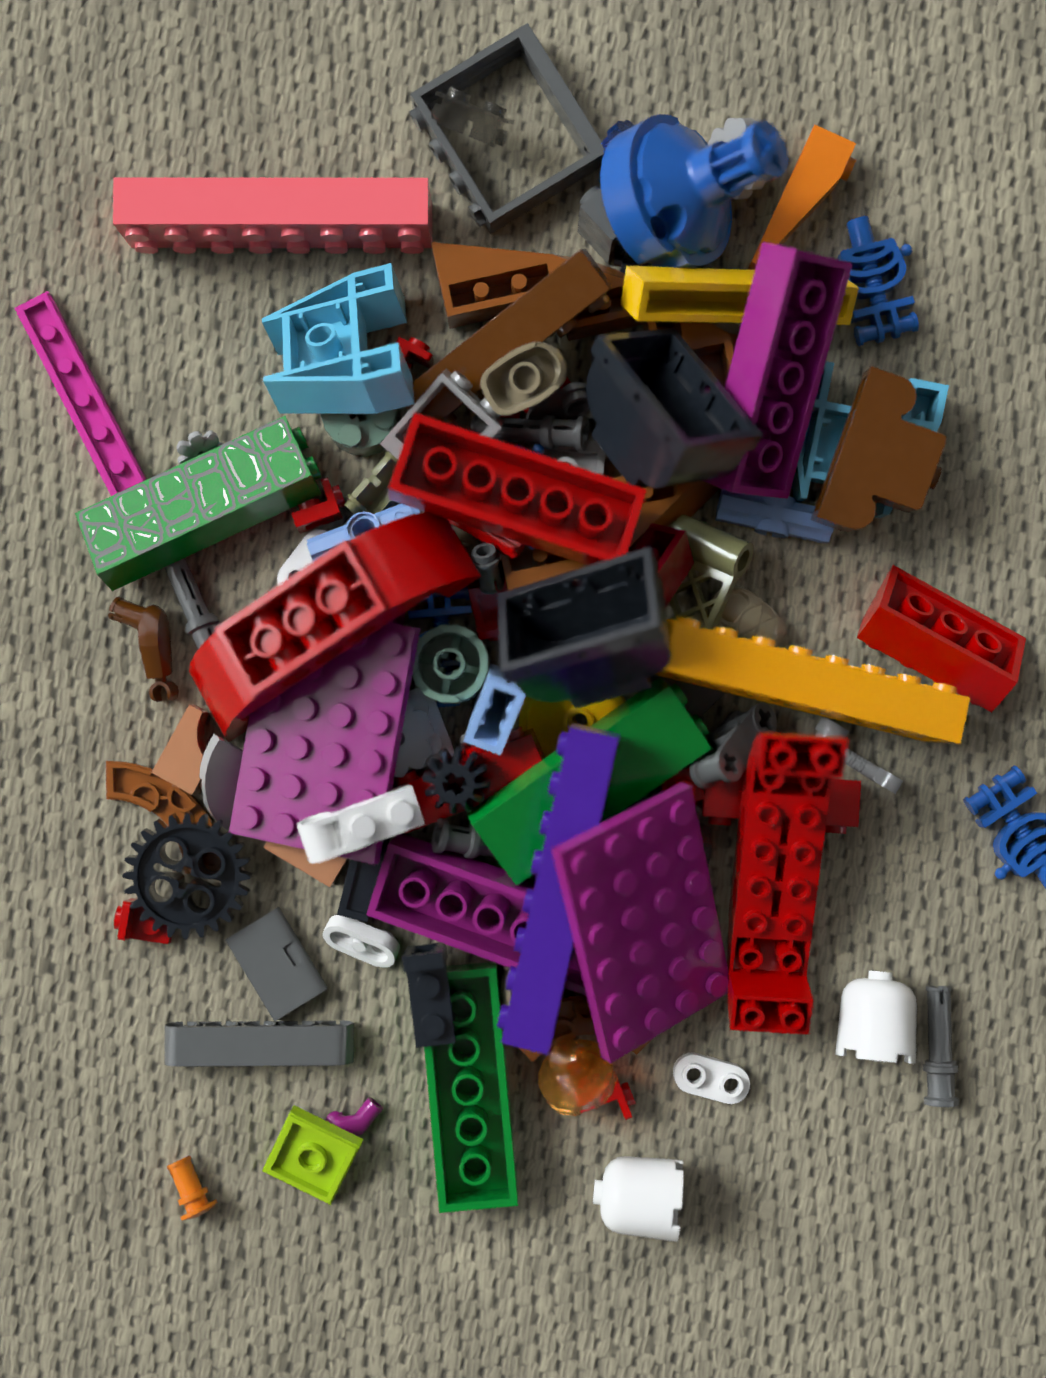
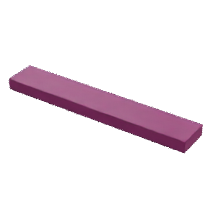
M46 291L15 307L17 315L110 495L113 496L147 480L52 294Z

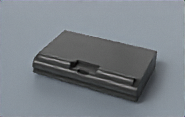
M279 907L225 939L274 1021L328 988Z

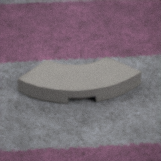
M214 734L204 752L199 778L202 780L203 802L207 810L217 822L222 820V826L229 831L243 750Z

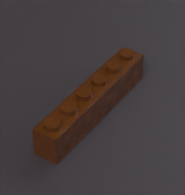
M580 249L412 382L414 404L446 368L451 373L457 370L463 374L473 385L470 390L480 400L484 399L485 395L481 388V378L484 372L496 361L522 345L532 342L544 343L555 333L559 338H562L579 325L575 318L583 311L588 309L590 314H593L610 301L606 294L614 287L586 249ZM444 386L420 414L451 424L457 419L454 412L463 406L464 403ZM409 405V406H405V407H406L407 410L409 411V410L413 407V405Z

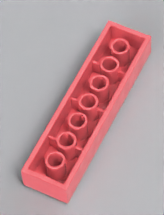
M113 177V225L131 248H135V251L144 254L157 253L158 248H173V251L182 254L195 253L196 248H211L212 252L219 254L233 253L234 248H249L250 252L257 254L271 253L272 248H287L288 252L294 254L308 253L310 248H325L326 252L332 254L346 253L348 248H363V251L369 254L384 253L386 248H401L403 253L419 254L424 251V248H432V199L428 178Z

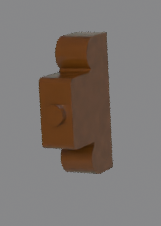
M873 366L863 373L810 520L840 531L851 532L864 528L871 523L876 510L874 501L906 513L922 508L928 490H933L939 481L942 467L937 465L946 443V437L936 431L902 420L901 417L912 410L916 403V390L909 380Z

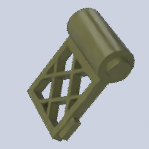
M681 515L668 527L686 530L694 565L688 572L690 581L681 584L670 601L675 616L669 619L676 620L677 617L688 618L701 612L705 622L704 628L714 630V627L718 625L738 578L746 572L750 565L754 546L751 542L695 518ZM695 570L704 573V575L697 577ZM712 578L724 582L718 597L705 602L700 583ZM693 587L699 606L682 613L676 594Z

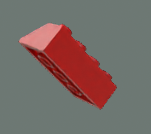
M892 565L863 617L857 638L865 642L870 648L879 650L896 659L903 666L912 668L932 679L934 683L957 687V694L970 697L971 704L980 706L991 713L1018 683L1026 638L895 565Z

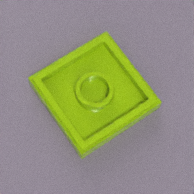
M293 1105L262 1171L331 1205L363 1139Z

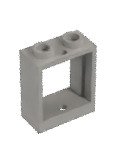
M446 368L380 444L398 460L406 437L403 432L409 427L414 412L420 414L444 386L488 425L481 435L492 438L501 429L505 421L500 418V414L493 411L486 398L480 400L470 390L473 385L463 374L457 370L451 373Z

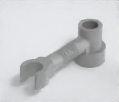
M821 717L815 727L818 730L815 736L846 738L849 733L848 730L825 717ZM847 748L845 765L852 769L854 768L857 772L896 794L903 780Z

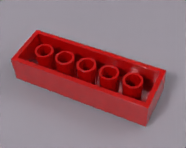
M415 412L388 488L389 500L588 566L627 554L647 491L646 489Z

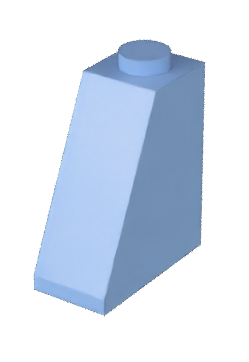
M490 664L485 682L476 696L463 740L465 743L501 755L526 696L515 682L508 684L500 672V666Z

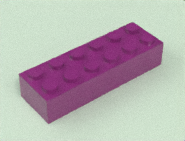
M762 242L725 389L761 431L763 436L755 450L746 451L731 473L724 477L702 481L731 493L788 499L853 263Z
M400 833L388 844L366 915L506 967H518L520 952L514 951L515 940L519 927L526 929L529 914L522 912L527 889L534 890L536 881L527 878L516 886L504 869L476 859L464 858L462 854L444 850L442 853H434L431 843ZM574 945L565 988L586 995Z

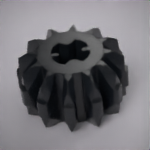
M462 746L456 747L454 758H452L446 748L441 749L439 752L441 761L436 758H430L427 765L432 771L425 772L422 776L424 782L433 784L425 790L426 797L438 794L439 798L434 806L436 809H440L446 801L450 803V814H456L459 803H461L466 812L472 811V800L482 803L485 799V794L480 789L489 788L490 779L480 776L488 770L487 764L481 763L474 766L478 753L473 751L468 759L463 758L464 749ZM452 773L456 777L463 776L465 778L460 788L457 783L450 784L448 782Z

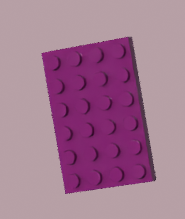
M387 623L249 715L229 828L231 834L305 849L296 825L298 822L320 813H333L392 791L420 628ZM383 840L337 857L369 864H378Z
M681 782L552 848L596 1037L603 1059L613 1063L728 994V966L691 786Z

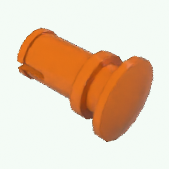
M190 1155L166 1166L181 1198L177 1200L179 1206L184 1205L187 1212L180 1216L181 1221L201 1216L218 1203L216 1199L208 1202L205 1194L209 1191L207 1187H202Z

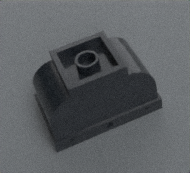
M675 328L597 336L591 349V353L595 357L586 384L588 405L597 422L592 436L628 484L640 488H661L724 477L736 468L746 451L755 450L763 434Z
M651 547L498 594L500 672L508 684L515 682L523 694L531 699L542 702L570 700L574 708L577 709L651 688L650 677L665 669L671 661L672 654L664 587L659 577L657 559Z

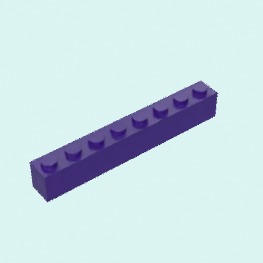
M575 723L570 726L569 733L561 732L556 755L563 756L560 772L553 771L548 789V795L555 796L552 811H544L539 834L546 835L543 851L536 849L531 867V873L537 874L535 889H527L522 912L529 914L526 929L519 927L514 945V951L520 952L518 967H510L505 990L512 991L509 1005L502 1004L497 1028L504 1030L501 1040L503 1044L549 1054L574 948V941L552 848L601 824L621 735L619 733Z

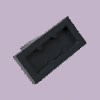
M441 942L408 946L402 955L404 973L407 972L416 1048L456 1043L446 962L448 958L447 946Z

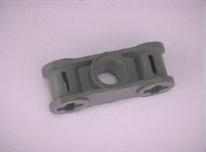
M758 703L752 706L749 711H732L727 715L721 725L709 736L707 742L712 749L690 763V776L697 787L709 789L715 786L717 782L725 781L729 783L741 778L746 770L750 750L756 736L759 733L774 734L777 729V719L773 709L766 703Z

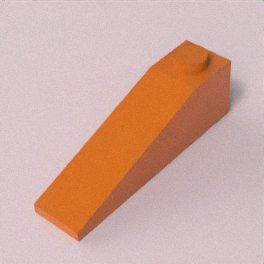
M814 124L748 270L756 269L762 242L781 246L830 195L840 179L848 180L857 159L850 157L856 145L855 142Z

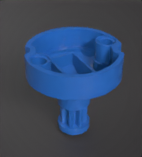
M667 114L651 116L617 134L605 150L601 164L600 180L603 203L610 225L623 248L639 265L648 262L654 267L700 268L712 263L723 253L729 241L732 227L731 199L739 196L743 192L744 187L759 180L764 182L772 181L781 177L786 172L788 165L787 149L780 132L773 124L765 120L749 125L744 130L743 135L727 143L717 141L708 145L696 130L680 124L677 117Z

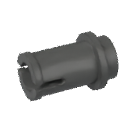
M479 544L472 550L470 556L481 575L478 578L479 589L484 594H495L497 590L494 581H496L497 589L500 591L504 587L499 567L501 554L492 544Z

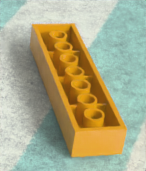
M677 617L676 620L667 619L672 657L667 667L655 674L656 676L922 742L961 744L970 697L956 694L957 687L941 683H933V686L921 684V678L907 674H897V677L886 675V669L872 665L851 666L848 659L838 656L826 655L825 658L812 656L813 650L803 647L789 646L788 649L775 647V640L764 637L752 636V639L737 638L738 631L725 627L715 626L714 630L701 629V622L691 618Z

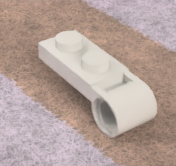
M407 785L333 813L324 812L301 820L296 825L309 863H318L411 830L425 823L413 787Z

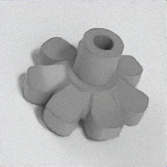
M199 431L192 432L188 436V441L182 440L177 444V452L181 455L177 459L180 465L224 443L219 442V437L214 431H208L204 436Z

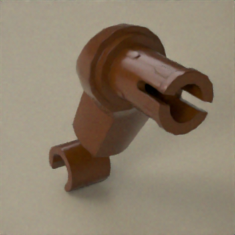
M116 597L109 607L111 612L108 614V617L113 621L124 623L137 629L139 648L147 679H155V683L149 689L150 698L155 702L162 701L161 688L165 687L168 700H176L179 695L178 686L166 678V676L172 674L170 626L165 611L154 604L143 607L122 597Z

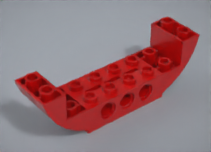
M421 512L393 520L349 541L344 540L214 628L215 632L194 654L190 662L189 673L224 737L230 742L247 731L249 715L299 681L434 592L451 597L480 578L481 575L448 519L428 512Z
M759 733L752 744L746 771L743 775L728 914L727 991L730 1030L809 1035L814 1000L807 979V969L832 778L843 779L848 738Z

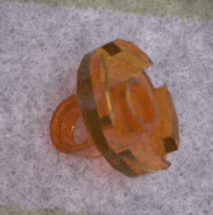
M562 1038L559 1040L551 1054L549 1053L543 1060L538 1073L539 1088L548 1105L560 1114L570 1116L582 1115L581 1110L589 1109L592 1106L595 1109L603 1106L612 1095L617 1081L614 1063H609L601 1057L598 1043L583 1039L571 1041Z

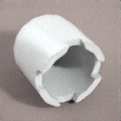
M869 971L868 978L855 979L849 982L843 989L835 1055L846 1056L847 1049L855 1050V1056L859 1059L897 1062L898 1054L904 1055L905 1063H916L917 1003L913 991L903 983L892 981L893 973Z
M625 1156L617 1157L610 1161L605 1168L603 1180H595L593 1204L601 1205V1218L605 1226L619 1234L677 1242L680 1226H677L678 1210L682 1209L683 1160Z

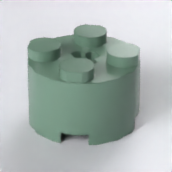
M399 408L377 414H366L367 419L359 422L357 417L353 419L356 414H320L326 432L338 448L352 455H361L362 457L372 456L384 451L385 448L380 443L401 420Z
M442 624L437 626V628L429 630L419 638L412 676L415 684L425 696L445 704H460L478 695L487 677L491 659L486 645L472 631L459 625ZM451 654L457 655L456 661L461 663L460 669L453 670L451 675H445L447 669L441 668L442 661L450 660Z

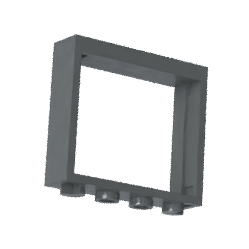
M528 23L410 93L413 110L409 111L414 124L420 132L424 129L427 130L432 139L429 142V146L439 163L446 161L452 171L448 176L453 187L459 195L466 193L472 203L468 208L474 221L479 227L485 224L490 234L601 168L606 150L605 146ZM521 56L580 150L583 158L493 212L430 110Z

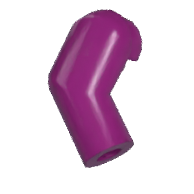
M368 1097L354 1115L344 1116L342 1112L332 1111L325 1120L356 1136H360L365 1133L382 1112L383 1107L374 1099Z

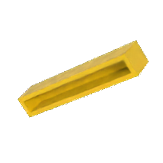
M626 266L620 305L637 321L742 323L755 270ZM849 280L836 325H850L859 287Z

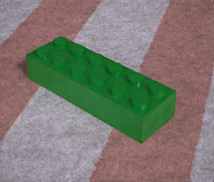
M483 962L447 966L456 1043L424 1047L439 1213L518 1206V1185L505 1044L501 1043L503 1029L497 1028L501 1010L497 963Z

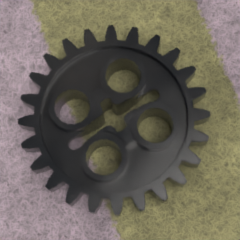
M192 811L185 813L183 822H180L176 813L169 815V826L161 819H158L154 822L156 833L148 828L141 831L146 843L134 841L131 844V847L138 855H129L124 860L134 866V869L122 874L123 878L133 880V884L125 889L124 893L137 895V899L130 907L133 909L143 906L145 911L139 920L142 922L152 916L155 919L153 931H156L164 924L167 925V937L171 938L177 929H181L183 939L187 940L191 935L192 929L195 928L199 937L202 938L206 935L207 925L215 932L221 929L219 917L229 923L233 920L234 915L229 907L241 910L244 906V903L237 895H248L250 889L241 884V881L252 877L251 872L242 870V866L246 865L251 859L246 856L239 857L237 853L244 847V842L233 845L230 840L234 834H231L229 831L225 834L220 832L223 824L222 820H219L211 827L208 825V814L206 813L200 817L198 822H194ZM168 842H176L182 847L183 857L181 860L175 861L167 856L165 849ZM212 852L220 857V870L211 871L204 866L203 856L205 853ZM156 863L161 864L168 869L176 871V873L156 870L154 865ZM186 867H190L192 876L219 880L221 886L216 887L198 878H194L188 884L184 882L185 875L177 872H182ZM163 879L171 884L173 889L171 897L166 898L158 895L155 890L156 880ZM195 890H203L210 896L211 902L209 907L200 908L195 905L192 899V894Z

